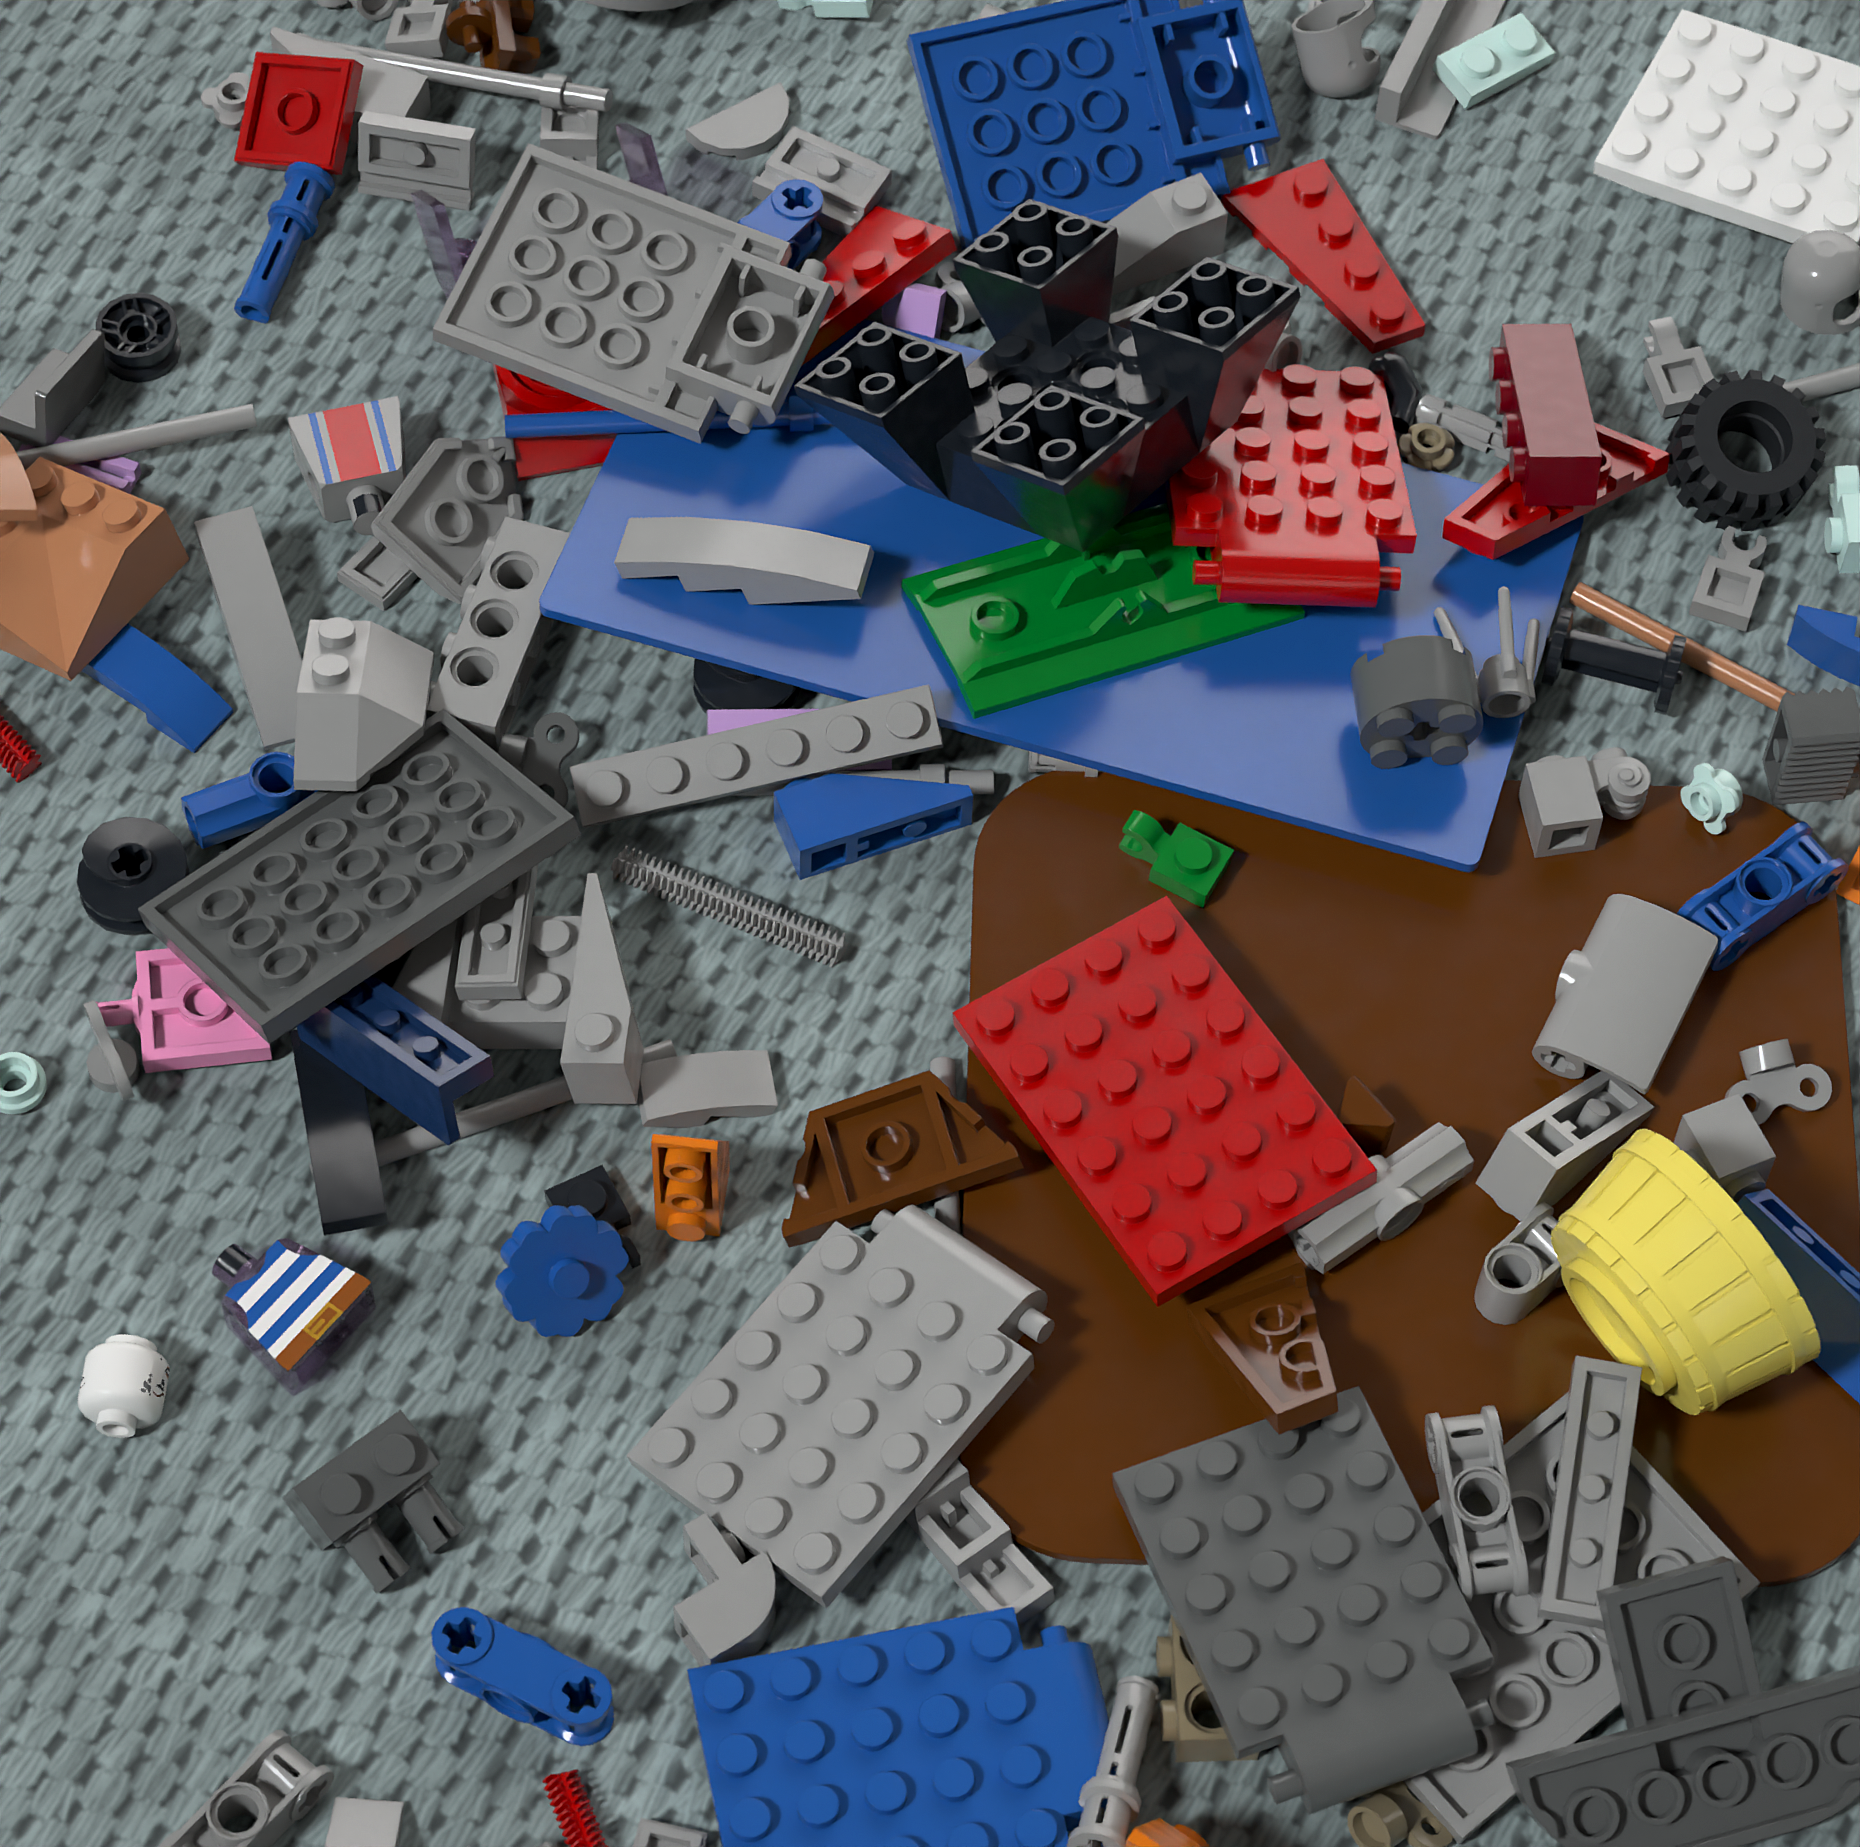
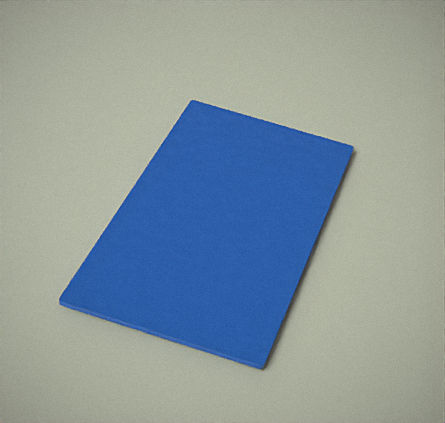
M862 320L801 366L784 402H788V396H797L794 385L816 369L822 361L831 357L855 338L861 330L870 326L873 321ZM888 326L962 353L965 368L985 353L982 350ZM833 424L814 425L813 431L793 432L789 431V426L752 427L748 434L738 433L732 428L708 429L701 444L669 431L618 433L540 596L539 610L542 615L552 619L851 702L929 684L938 723L941 727L1448 868L1472 872L1477 869L1525 712L1515 717L1495 718L1487 715L1483 711L1482 703H1480L1483 728L1479 736L1468 745L1469 755L1467 758L1451 765L1437 764L1432 760V757L1408 758L1404 764L1398 767L1381 769L1371 764L1370 754L1365 751L1360 742L1350 672L1357 659L1367 653L1368 662L1383 655L1382 644L1391 640L1416 635L1443 637L1440 626L1434 616L1435 609L1442 607L1452 622L1463 647L1465 646L1471 652L1474 670L1478 676L1480 670L1483 669L1485 660L1491 656L1501 654L1498 590L1505 586L1510 590L1515 656L1521 664L1528 622L1530 619L1535 618L1540 623L1534 674L1535 682L1545 650L1546 639L1552 627L1582 529L1584 516L1582 515L1492 560L1485 556L1471 553L1466 548L1442 538L1444 518L1484 484L1401 463L1417 538L1413 554L1379 553L1380 566L1400 567L1401 585L1399 591H1379L1376 607L1302 605L1305 612L1304 619L973 719L958 686V681L920 611L916 610L902 589V579L1043 539L1044 537L906 485ZM1164 484L1130 513L1167 503ZM696 517L750 521L808 530L871 545L874 552L861 599L749 605L742 589L686 592L678 576L623 579L614 563L629 518Z

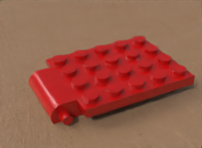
M1294 364L1284 369H1277L1274 372L1264 368L1238 420L1164 483L1173 546L1210 547L1212 561L1194 560L1192 581L1193 585H1216L1218 602L1376 607L1379 591H1399L1401 585L1400 567L1380 566L1379 553L1413 554L1417 534L1384 380L1382 376L1375 375L1363 367L1353 366L1347 367L1342 371L1314 370L1306 365Z

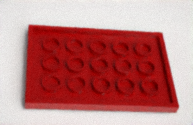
M1167 896L952 1012L954 1027L1157 1307L1377 1183V1169Z

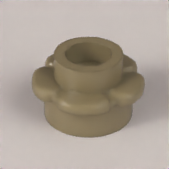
M1418 423L1412 425L1408 429V434L1402 435L1399 439L1398 450L1405 464L1440 472L1454 460L1455 453L1452 449L1455 446V440L1444 428H1439L1430 423ZM1429 444L1432 448H1426L1422 445Z

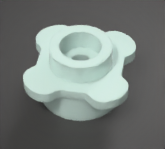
M1701 763L1695 766L1693 770L1694 779L1691 784L1681 789V800L1692 816L1697 820L1703 821L1705 829L1709 833L1716 835L1725 831L1726 818L1736 814L1741 809L1743 794L1738 781L1730 772L1724 769H1714L1710 764Z

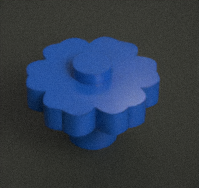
M555 1205L549 1207L543 1214L540 1223L523 1221L518 1224L512 1237L503 1244L500 1250L501 1258L508 1267L498 1275L495 1283L497 1290L502 1295L504 1307L517 1321H528L541 1336L550 1337L558 1334L570 1337L575 1335L580 1330L584 1318L590 1321H600L607 1317L612 1305L620 1299L624 1292L623 1284L616 1276L623 1271L629 1261L628 1254L622 1247L621 1237L608 1222L596 1221L583 1206L578 1205L566 1208Z

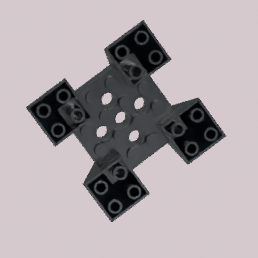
M1028 199L1023 204L1017 206L1011 214L987 233L979 236L972 245L953 259L954 268L995 340L994 345L965 368L962 353L873 322L870 326L861 330L855 338L831 357L822 361L816 369L794 386L798 397L906 485L1084 552L1238 420L1301 297L1300 290L1297 286L1224 263L1220 260L1205 257L1131 318L1132 331L1109 323L1118 246L1117 228L1039 201Z

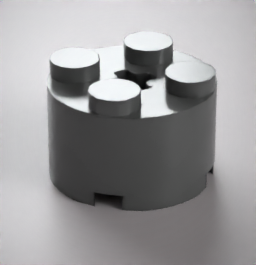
M1416 635L1394 639L1382 644L1384 654L1369 662L1367 653L1357 659L1352 666L1350 678L1360 742L1365 751L1370 754L1372 765L1381 769H1391L1404 764L1408 758L1432 757V760L1437 764L1451 765L1467 758L1469 755L1468 745L1482 731L1483 717L1472 654L1465 646L1463 653L1453 649L1451 639L1435 635Z

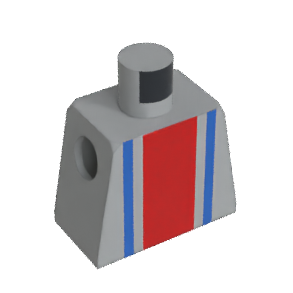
M398 396L288 418L295 461L323 519L329 522L352 519L354 530L357 533L373 535L371 529L372 522L406 478L405 438Z

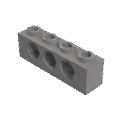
M505 516L497 538L489 537L481 555L480 570L482 574L478 584H469L462 599L460 616L463 620L458 632H449L444 641L440 658V665L443 668L437 682L431 681L426 714L427 719L444 709L496 753H499L504 733L508 734L554 621V619L541 614L539 599L570 533ZM512 587H523L520 589H509ZM494 634H503L501 637H488ZM475 682L485 683L480 686H469V684Z

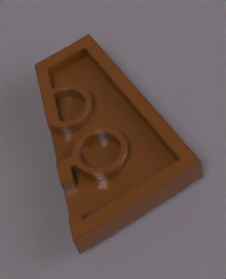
M1303 1262L1187 1305L1189 1327L1279 1435L1338 1412L1337 1391L1325 1345L1320 1337L1313 1300L1309 1295Z

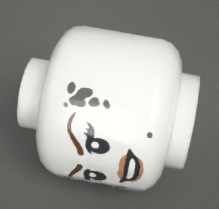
M133 1335L110 1336L106 1339L105 1343L97 1345L86 1355L77 1401L78 1408L86 1418L96 1423V1429L100 1433L115 1438L132 1437L135 1435L136 1428H147L160 1420L170 1367L164 1357L157 1352V1347L151 1341Z

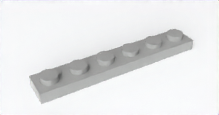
M928 684L570 766L581 823L584 828L780 785L800 778L815 777L944 747L931 687Z

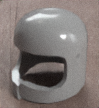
M1326 0L1311 8L1292 23L1291 27L1301 72L1306 84L1313 92L1329 98L1347 97L1363 91L1376 79L1381 67L1380 53L1377 49L1362 47L1361 45L1364 30L1376 19L1374 0ZM1360 11L1354 17L1337 25L1339 18L1346 12Z
M1816 230L1807 233L1795 241L1786 254L1782 267L1780 288L1781 308L1787 318L1799 328L1815 334L1837 335L1852 331L1860 326V247L1855 240L1844 233L1833 230ZM1855 293L1858 301L1855 312L1845 320L1835 319L1833 317V310L1836 304Z

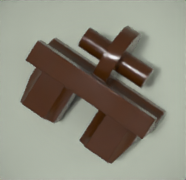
M464 0L459 4V8L451 12L446 19V34L449 40L456 45L465 47L468 53L479 52L481 67L513 73L532 74L540 58L539 38L513 34V31L528 33L534 16L533 0H479L476 3L472 0Z

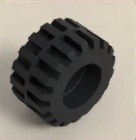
M1749 370L1744 379L1740 378L1737 371L1725 373L1719 383L1713 378L1703 385L1698 394H1694L1673 426L1667 439L1670 443L1665 452L1670 453L1669 464L1672 465L1666 477L1670 487L1680 486L1681 490L1676 499L1683 508L1689 503L1695 506L1697 511L1693 517L1702 523L1710 515L1718 518L1716 525L1718 529L1725 530L1727 527L1732 526L1735 521L1740 522L1741 532L1754 531L1761 521L1767 528L1776 524L1782 515L1787 517L1819 474L1817 472L1824 464L1826 452L1820 450L1826 441L1824 428H1814L1820 415L1815 406L1807 409L1801 402L1806 395L1796 387L1791 393L1783 388L1785 379L1774 375L1770 382L1762 380V371ZM1733 431L1751 436L1766 450L1770 458L1772 470L1757 473L1735 466L1723 454L1719 446L1717 434Z

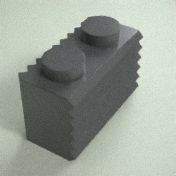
M1847 686L1842 692L1835 687L1830 693L1823 688L1819 694L1811 689L1807 695L1798 691L1795 695L1786 692L1782 696L1762 758L1773 805L1844 799V793H1847L1849 780L1858 777L1860 768V709L1853 689Z

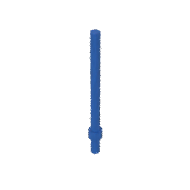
M788 396V402L783 403L774 423L766 426L753 424L752 427L789 426V431L793 432L813 431L814 425L832 423L800 397ZM614 410L504 415L506 439L666 431ZM717 411L708 429L731 428L728 425L731 416Z

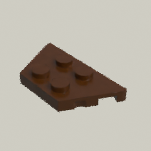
M928 1070L809 1112L803 1135L805 1151L797 1161L792 1182L796 1193L790 1218L783 1220L782 1234L789 1248L820 1239L835 1221L849 1229L872 1221L883 1209L895 1213L909 1205H918L1023 1169V1164L1017 1149L1009 1141L1006 1143L1002 1141L985 1125L983 1118L968 1104L959 1102L952 1095L950 1088Z

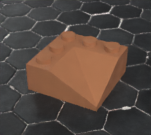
M39 457L25 470L38 509L37 521L0 522V649L72 681L189 560V557L165 508Z

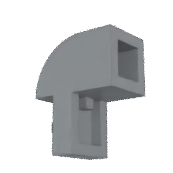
M704 1513L683 1526L684 1551L708 1586L673 1606L675 1631L700 1667L754 1656L768 1639L776 1615L775 1574L766 1552L763 1551L746 1562L744 1551L733 1533L726 1529L718 1531L708 1515Z

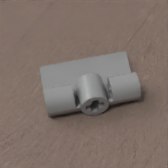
M1625 894L1609 896L1582 951L1573 950L1564 962L1556 987V1003L1532 1050L1534 1059L1549 1072L1569 1079L1582 1077L1588 1065H1591L1628 1084L1642 1094L1648 1093L1718 948L1717 937L1689 920L1652 903Z

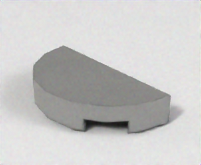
M780 82L687 128L686 141L703 154L708 155L712 152L721 156H736V160H746L766 153L781 141L783 131L789 122V97L782 83Z

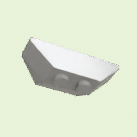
M340 617L327 620L310 619L296 698L294 790L358 791L370 781L371 773L390 764L424 735L434 666V652L372 621H352Z

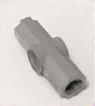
M1438 1122L1386 1159L1379 1154L1368 1158L1377 1169V1183L1289 1232L1288 1236L1292 1240L1298 1256L1311 1270L1315 1269L1324 1274L1376 1237L1386 1241L1403 1232L1416 1220L1426 1202L1472 1171L1474 1160L1469 1154L1464 1139L1452 1126L1446 1127Z

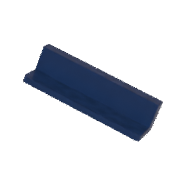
M374 975L297 1026L298 1035L303 1042L448 1146L460 1139L453 1101L494 1077L490 1055Z

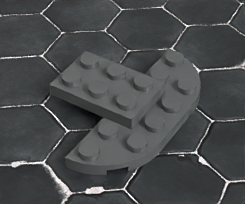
M1725 1556L1596 1591L1627 1730L1505 1763L1510 1781L1525 1810L1538 1826L1565 1847L1743 1846L1817 1824L1842 1810L1860 1795V1665L1762 1692L1733 1560Z

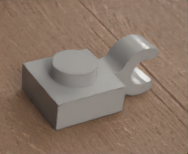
M1670 316L1649 321L1648 327L1652 336L1643 339L1650 357L1646 358L1642 371L1661 418L1682 414L1694 394H1698L1703 385L1714 378L1701 346L1684 350L1676 324Z

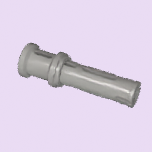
M1127 1676L1121 1678L1117 1683V1693L1108 1729L1105 1733L1096 1775L1082 1786L1079 1804L1083 1807L1079 1827L1075 1828L1069 1835L1067 1847H1101L1102 1843L1104 1847H1125L1129 1823L1138 1817L1141 1799L1135 1784L1145 1751L1154 1708L1159 1699L1158 1687L1146 1678ZM1118 1766L1116 1775H1110L1112 1767ZM1105 1798L1108 1799L1106 1811L1104 1808H1100L1101 1802Z

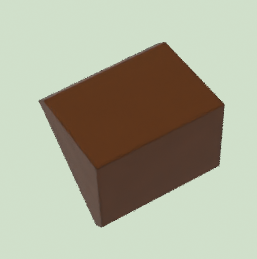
M1354 1075L1347 1080L1337 1118L1364 1153L1380 1154L1388 1147L1396 1122L1395 1118L1359 1077L1357 1078Z

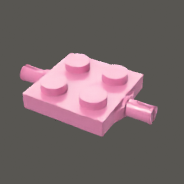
M169 948L136 951L137 981L132 991V999L96 1002L106 1027L135 1025V1029L141 1038L142 1062L145 1073L272 1060L271 1043L268 1044Z

